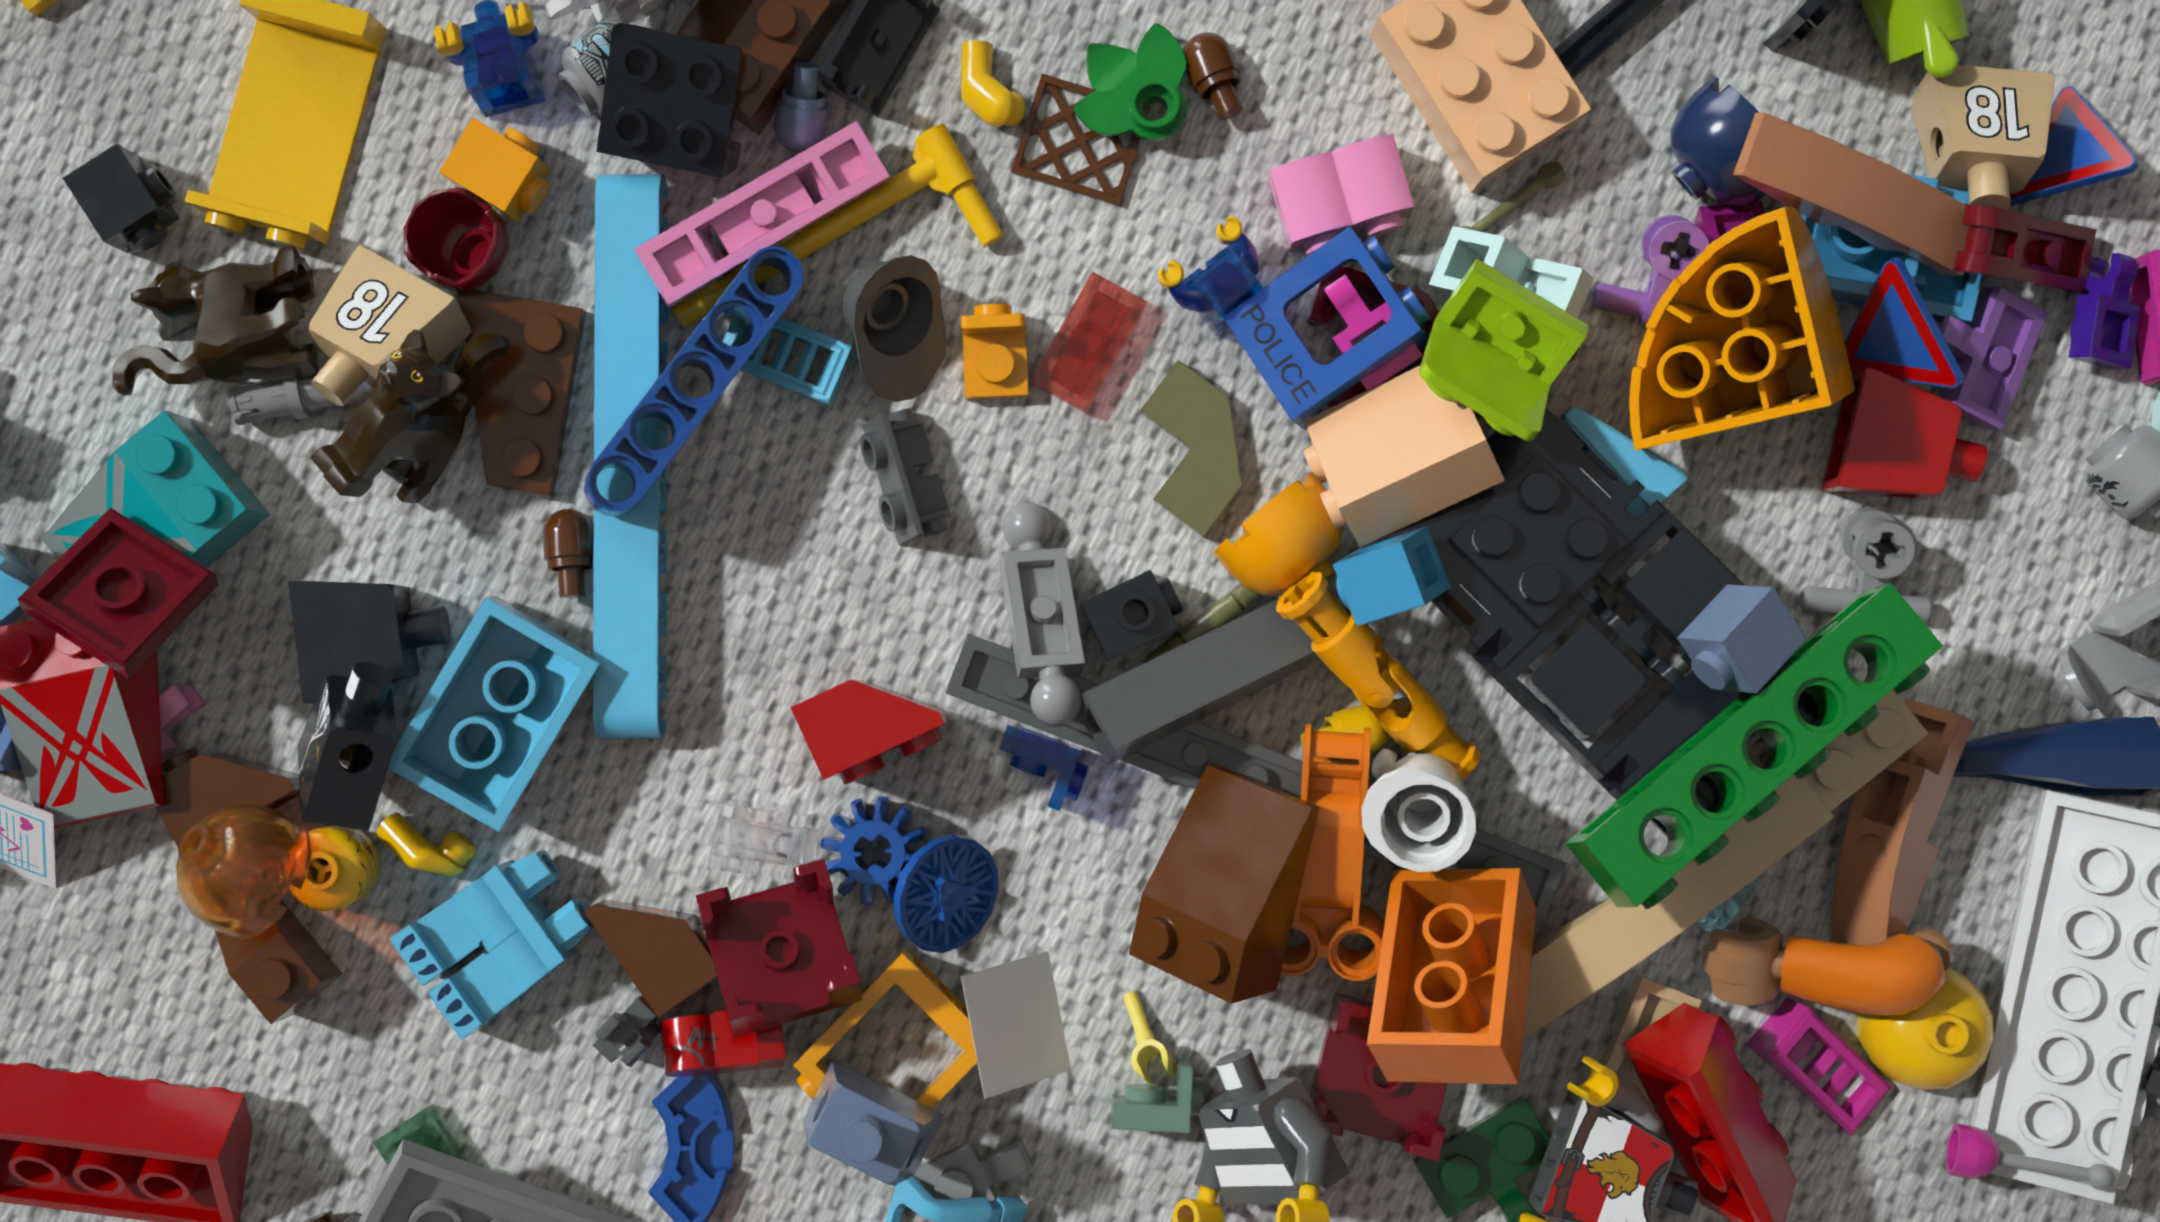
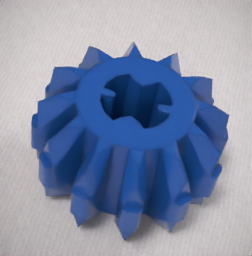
M886 796L878 797L873 818H870L867 805L861 798L852 801L851 810L857 825L840 813L834 814L830 822L845 837L844 839L834 836L824 837L821 839L820 847L827 851L840 852L841 858L826 863L829 875L835 874L842 869H845L849 874L840 883L837 889L838 893L846 896L853 890L857 882L863 883L861 903L867 906L874 902L876 888L879 884L887 901L894 903L893 896L897 884L893 877L899 879L906 862L908 863L912 855L918 851L909 850V844L920 841L928 835L924 826L916 827L906 834L901 828L913 814V810L909 806H904L900 809L893 820L887 819L890 799ZM881 835L891 845L884 850L885 853H892L891 860L888 865L878 860L869 866L860 857L866 852V849L859 848V843L863 837L873 841Z

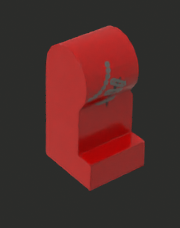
M727 1010L714 1011V1014L681 1016L667 1019L660 1023L664 1071L667 1077L700 1076L778 1068L785 1065L786 1055L782 1024L734 1039Z

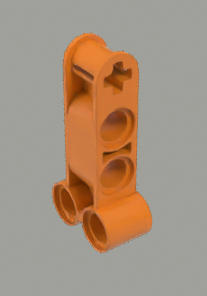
M1305 723L1300 799L1319 806V812L1291 929L1302 931L1308 939L1298 946L1287 945L1280 974L1289 977L1302 975L1310 971L1318 962L1319 957L1328 958L1334 972L1342 978L1351 981L1367 980L1377 974L1384 923L1379 914L1369 906L1360 904L1365 832L1362 828V804L1368 792L1371 728L1364 727L1363 734L1311 730L1312 724ZM1354 933L1366 935L1373 941L1369 947L1359 951L1349 950L1340 943L1345 936Z

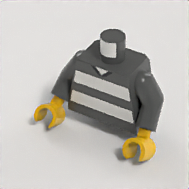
M1251 1049L1239 1050L1222 1057L1215 1065L1226 1091L1201 1106L1199 1112V1119L1205 1136V1150L1194 1183L1200 1187L1197 1199L1180 1200L1173 1210L1172 1222H1224L1223 1210L1216 1202L1218 1194H1221L1225 1205L1279 1204L1276 1212V1222H1329V1210L1322 1200H1318V1196L1348 1175L1349 1171L1333 1141V1133L1330 1127L1321 1118L1304 1084L1296 1077L1263 1079Z

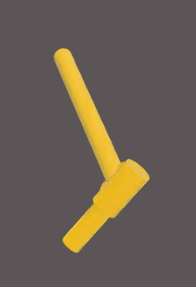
M939 124L928 129L915 140L916 145L913 153L915 164L775 247H782L792 252L800 261L928 185L934 192L945 194L947 197L953 196L983 248L999 241L1004 237V233L976 188L974 182L977 178L945 124ZM744 265L671 306L684 328L707 315ZM772 266L757 268L754 274L756 285L758 286L781 271Z

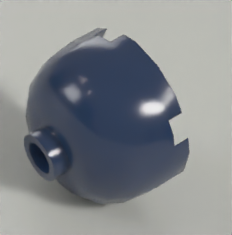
M1715 76L1689 98L1675 117L1670 129V147L1679 165L1672 171V175L1680 186L1695 200H1698L1706 193L1723 205L1742 206L1756 202L1767 195L1733 175L1754 115L1759 112L1730 85L1719 93V78Z

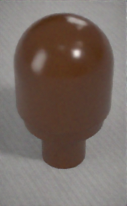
M1211 32L1195 35L1187 42L1183 50L1187 63L1186 74L1194 92L1198 93L1202 100L1211 98L1220 120L1230 119L1243 110L1234 89L1241 82L1239 76L1240 68L1229 44L1223 37Z
M575 509L556 511L546 520L543 527L544 561L547 562L549 571L558 572L559 598L585 597L584 570L593 568L594 528L590 519L584 513Z

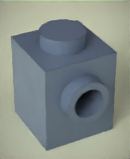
M1728 584L1677 637L1692 660L1691 668L1694 674L1704 684L1716 690L1755 694L1760 691L1807 639L1774 587Z

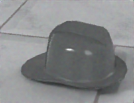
M912 255L894 257L889 261L883 262L873 258L860 260V270L849 281L843 294L842 313L846 326L855 337L859 366L864 380L879 397L894 402L913 399L926 391L946 356V331L937 272L926 260Z

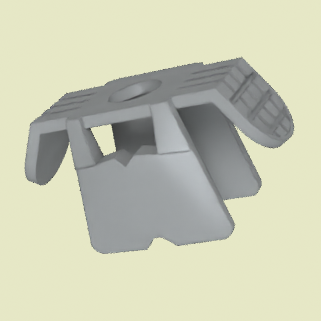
M2160 580L2147 585L2095 615L2089 623L2092 632L2061 649L2059 661L2063 673L2074 694L2088 711L2091 712L2099 708L2104 698L2123 687H2126L2128 692L2132 694L2160 699V652L2149 658L2140 657L2130 650L2126 641V634L2155 619L2160 623Z

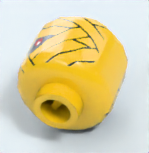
M340 826L316 828L300 836L289 849L284 864L285 881L292 895L306 907L320 911L346 908L365 899L376 886L381 870L379 853L373 841L358 829Z

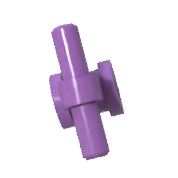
M1665 215L1655 219L1644 231L1641 241L1643 255L1652 266L1645 293L1601 282L1594 290L1592 304L1596 308L1638 317V324L1646 326L1657 302L1673 279L1677 278L1709 245L1706 235L1701 229L1682 216ZM1680 232V238L1688 243L1689 246L1686 253H1675L1670 262V257L1661 250L1664 241L1675 242Z

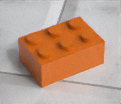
M1520 868L1441 869L1434 872L1392 870L1367 1045L1387 1082L1518 1085L1537 912Z

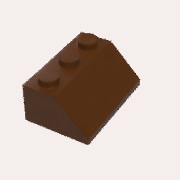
M698 0L676 34L734 45L743 50L734 119L760 135L776 112L777 100L781 97L782 89L792 87L795 63H810L852 0Z

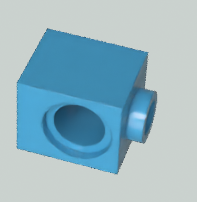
M1428 526L1360 548L1333 564L1337 575L1336 587L1342 603L1350 609L1356 626L1426 605L1451 588Z

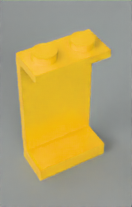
M240 0L239 5L257 19L209 193L207 195L188 190L184 202L206 213L205 224L221 230L243 234L245 225L248 224L267 229L266 240L286 247L294 246L297 250H304L306 240L327 245L387 28L370 12L324 0Z

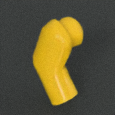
M394 813L385 818L376 832L377 837L413 870L453 877L467 870L468 867L465 864L474 857L476 852L475 844L468 837L456 831L447 833L441 844L427 840L400 813Z

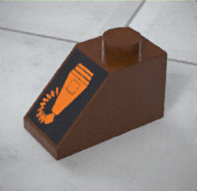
M607 899L594 904L584 911L658 1018L717 977L703 924L699 922L694 914Z

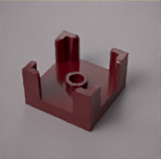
M825 859L794 867L792 869L794 882L733 900H731L728 887L696 895L701 920L734 1039L861 1001V981L853 954L848 952L834 905L833 887Z
M1335 993L1310 1092V1097L1321 1118L1330 1127L1333 1135L1343 1136V1131L1348 1130L1399 1143L1406 1153L1439 1161L1446 1131L1439 1121V1116L1448 1083L1387 1082L1367 1045L1373 1002Z

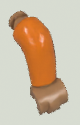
M1747 915L1740 920L1739 932L1729 929H1712L1710 943L1703 946L1702 969L1710 976L1713 996L1724 1002L1736 1005L1753 1006L1765 1004L1773 1000L1781 979V991L1783 993L1824 1006L1862 1014L1903 1015L1921 1008L1942 990L1946 980L1945 971L1952 966L1955 957L1950 941L1942 933L1929 928L1917 930L1912 935L1897 934L1890 936L1880 943L1868 945L1834 943L1790 935L1786 946L1783 947V934L1776 927Z

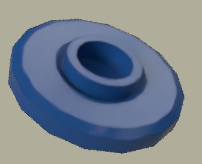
M953 834L933 839L916 851L900 873L893 896L894 918L902 935L918 948L938 953L962 947L976 936L992 914L998 894V869L990 852L970 837Z

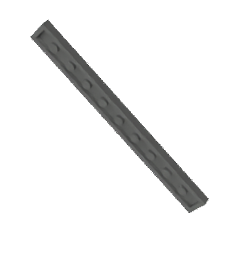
M967 634L947 686L946 694L1100 752L1080 714L1069 724L1059 727L1046 725L1036 718L1031 709L1030 697L1034 686L1040 679L1039 677L1018 679L1013 650ZM1075 674L1065 675L1077 684L1082 696L1084 692L1100 685ZM1198 721L1120 759V761L1196 789L1207 765L1217 764L1297 798H1300L1302 761ZM1476 828V834L1470 849L1455 864L1444 869L1520 868L1537 908L1536 920L1545 923L1567 863ZM1365 834L1363 854L1397 866L1374 848Z

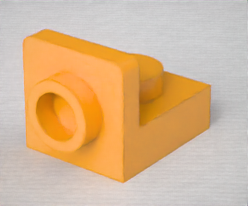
M983 304L975 306L974 315L960 317L963 336L966 400L1029 397L1025 314L1012 313V305Z

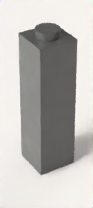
M1276 599L1084 692L1079 714L1108 766L1307 668L1316 656L1311 650L1312 640L1294 620L1283 619L1278 614L1276 605L1279 599Z

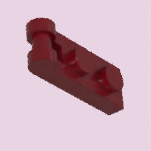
M1966 205L1962 225L1968 226L1964 251H1957L1953 271L2051 289L2084 293L2097 229L2000 208Z

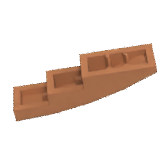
M1755 113L1733 173L1734 176L1786 206L1795 208L1800 214L1819 225L1841 226L1881 250L1902 251L1942 275L1963 276L1964 273L1953 271L1957 251H1964L1968 226L1962 225L1965 204L1882 161L1828 137L1767 113Z

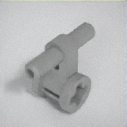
M1869 507L1852 513L1844 521L1840 530L1841 546L1844 552L1855 561L1850 590L1805 586L1801 590L1799 600L1802 610L1838 614L1864 591L1889 583V578L1904 572L1914 558L1915 544L1911 534L1884 510ZM1882 533L1887 536L1885 543L1879 542ZM1868 543H1875L1872 553L1866 549ZM1901 595L1923 622H1927L1931 618L1933 604L1929 597Z

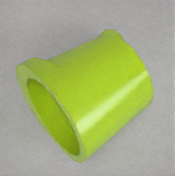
M1860 0L1887 66L1923 55L1924 68L1932 77L1945 78L1957 69L1959 58L1951 44L1970 37L1963 0Z

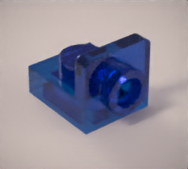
M1009 723L999 748L1012 754L1008 765L1041 777H1045L1048 767L1059 770L1060 772L1048 807L1060 811L1064 798L1077 802L1089 765L1078 762L1081 748Z

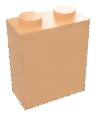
M1420 366L1304 420L1313 445L1304 449L1303 453L1314 476L1321 484L1328 481L1330 486L1329 490L1320 493L1323 504L1335 528L1338 529L1348 525L1360 548L1505 481L1473 410L1460 402L1446 401L1432 392L1419 375Z

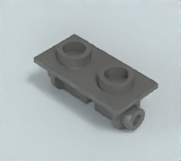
M912 408L899 410L887 415V411L880 412L862 425L865 434L861 436L860 445L865 464L871 471L876 470L883 495L879 498V510L885 527L888 531L895 532L898 545L906 544L924 534V537L947 531L948 525L945 518L951 516L938 473L916 479L913 470L915 467L927 465L934 461L922 419L914 418Z

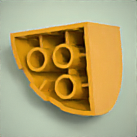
M1788 206L1759 215L1731 229L1710 243L1677 278L1673 279L1657 302L1645 327H1647L1639 350L1636 366H1633L1631 374L1629 410L1634 450L1830 406L1856 390L1836 306L1824 266L1811 233L1795 208Z

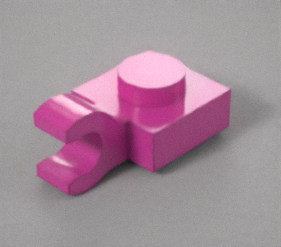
M1346 275L1324 288L1326 295L1348 326V328L1333 337L1342 353H1345L1382 327L1391 317V309L1387 302L1370 312ZM1413 343L1360 381L1366 390L1369 391L1384 383L1423 357L1416 344Z

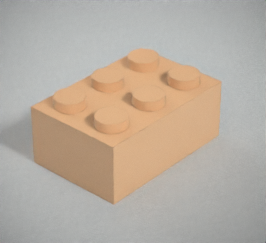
M1402 0L1380 14L1371 31V38L1471 192L1576 127L1591 110V107L1521 0Z

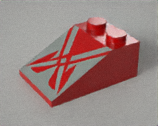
M36 619L0 627V705L35 807L54 814V829L163 806L157 649L128 679Z

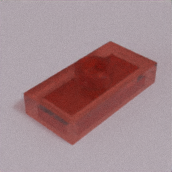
M1092 271L1032 377L1031 384L1086 415L1148 302Z

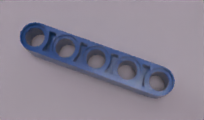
M769 246L759 249L749 258L592 464L584 483V493L587 501L597 512L606 516H620L629 513L638 505L796 297L803 284V269L800 261L792 252L782 247ZM763 266H772L780 270L787 282L786 292L780 295H768L762 292L754 279L755 270ZM724 316H735L741 319L749 331L748 342L741 346H729L723 343L715 330L716 321ZM687 366H696L704 370L711 382L710 392L700 398L685 395L677 385L676 373L681 368ZM647 417H658L664 420L672 431L670 445L660 450L644 446L637 436V424ZM609 468H619L625 471L633 482L631 497L622 502H611L605 499L598 491L597 476L603 470Z

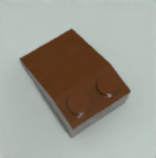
M1207 765L1142 893L1129 955L1230 1004L1276 991L1319 806L1220 765Z

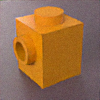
M475 118L471 119L439 170L454 185L469 190L516 223L520 221L525 212L533 214L537 211L545 200L550 188V182L546 180V177L551 170L537 157L541 150L537 143L509 126L502 136Z

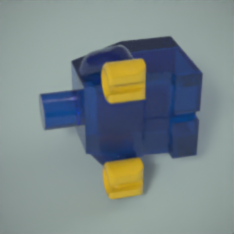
M490 0L482 1L474 6L476 22L462 25L461 33L459 26L454 22L446 23L447 29L445 30L441 28V25H437L433 30L438 53L446 56L447 60L453 65L463 66L466 89L485 118L546 101L538 68L529 50L530 47L538 42L540 38L539 31L534 24L531 8L525 2H518L519 9L516 10L513 9L512 4L508 5L504 10L505 14H501L497 2Z
M1234 216L1226 218L1225 226L1222 223L1217 225V240L1221 244L1228 246L1205 263L1206 268L1204 270L1199 267L1183 279L1184 270L1178 262L1170 261L1167 264V271L1164 268L1158 271L1160 286L1167 289L1183 309L1197 312L1215 336L1228 327L1223 318L1226 314L1264 288L1256 278L1260 269L1256 247L1242 232V224Z

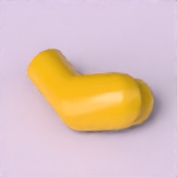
M976 40L963 42L961 98L964 104L988 125L1001 127L1002 125L1015 126L1019 124L1025 114V102L1018 92H1009L1004 85L992 77L993 44Z

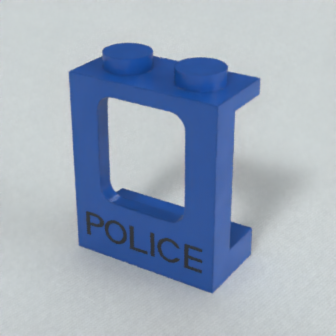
M1351 226L1223 317L1291 421L1305 431L1307 428L1304 420L1323 412L1321 409L1323 406L1413 343H1416L1423 349L1427 346L1429 339L1421 325L1430 320L1431 317L1410 287L1398 293L1386 274L1396 266L1374 235L1363 242ZM1357 262L1361 264L1389 305L1391 317L1386 324L1332 362L1324 365L1318 364L1289 322L1286 315L1287 308L1293 301L1345 264Z

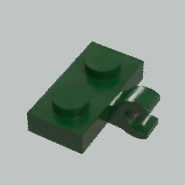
M1520 1096L1443 1141L1439 1161L1419 1156L1412 1160L1447 1219L1491 1194L1507 1222H1519L1522 1213L1527 1212L1535 1215L1514 1180L1542 1164L1550 1139L1526 1098Z

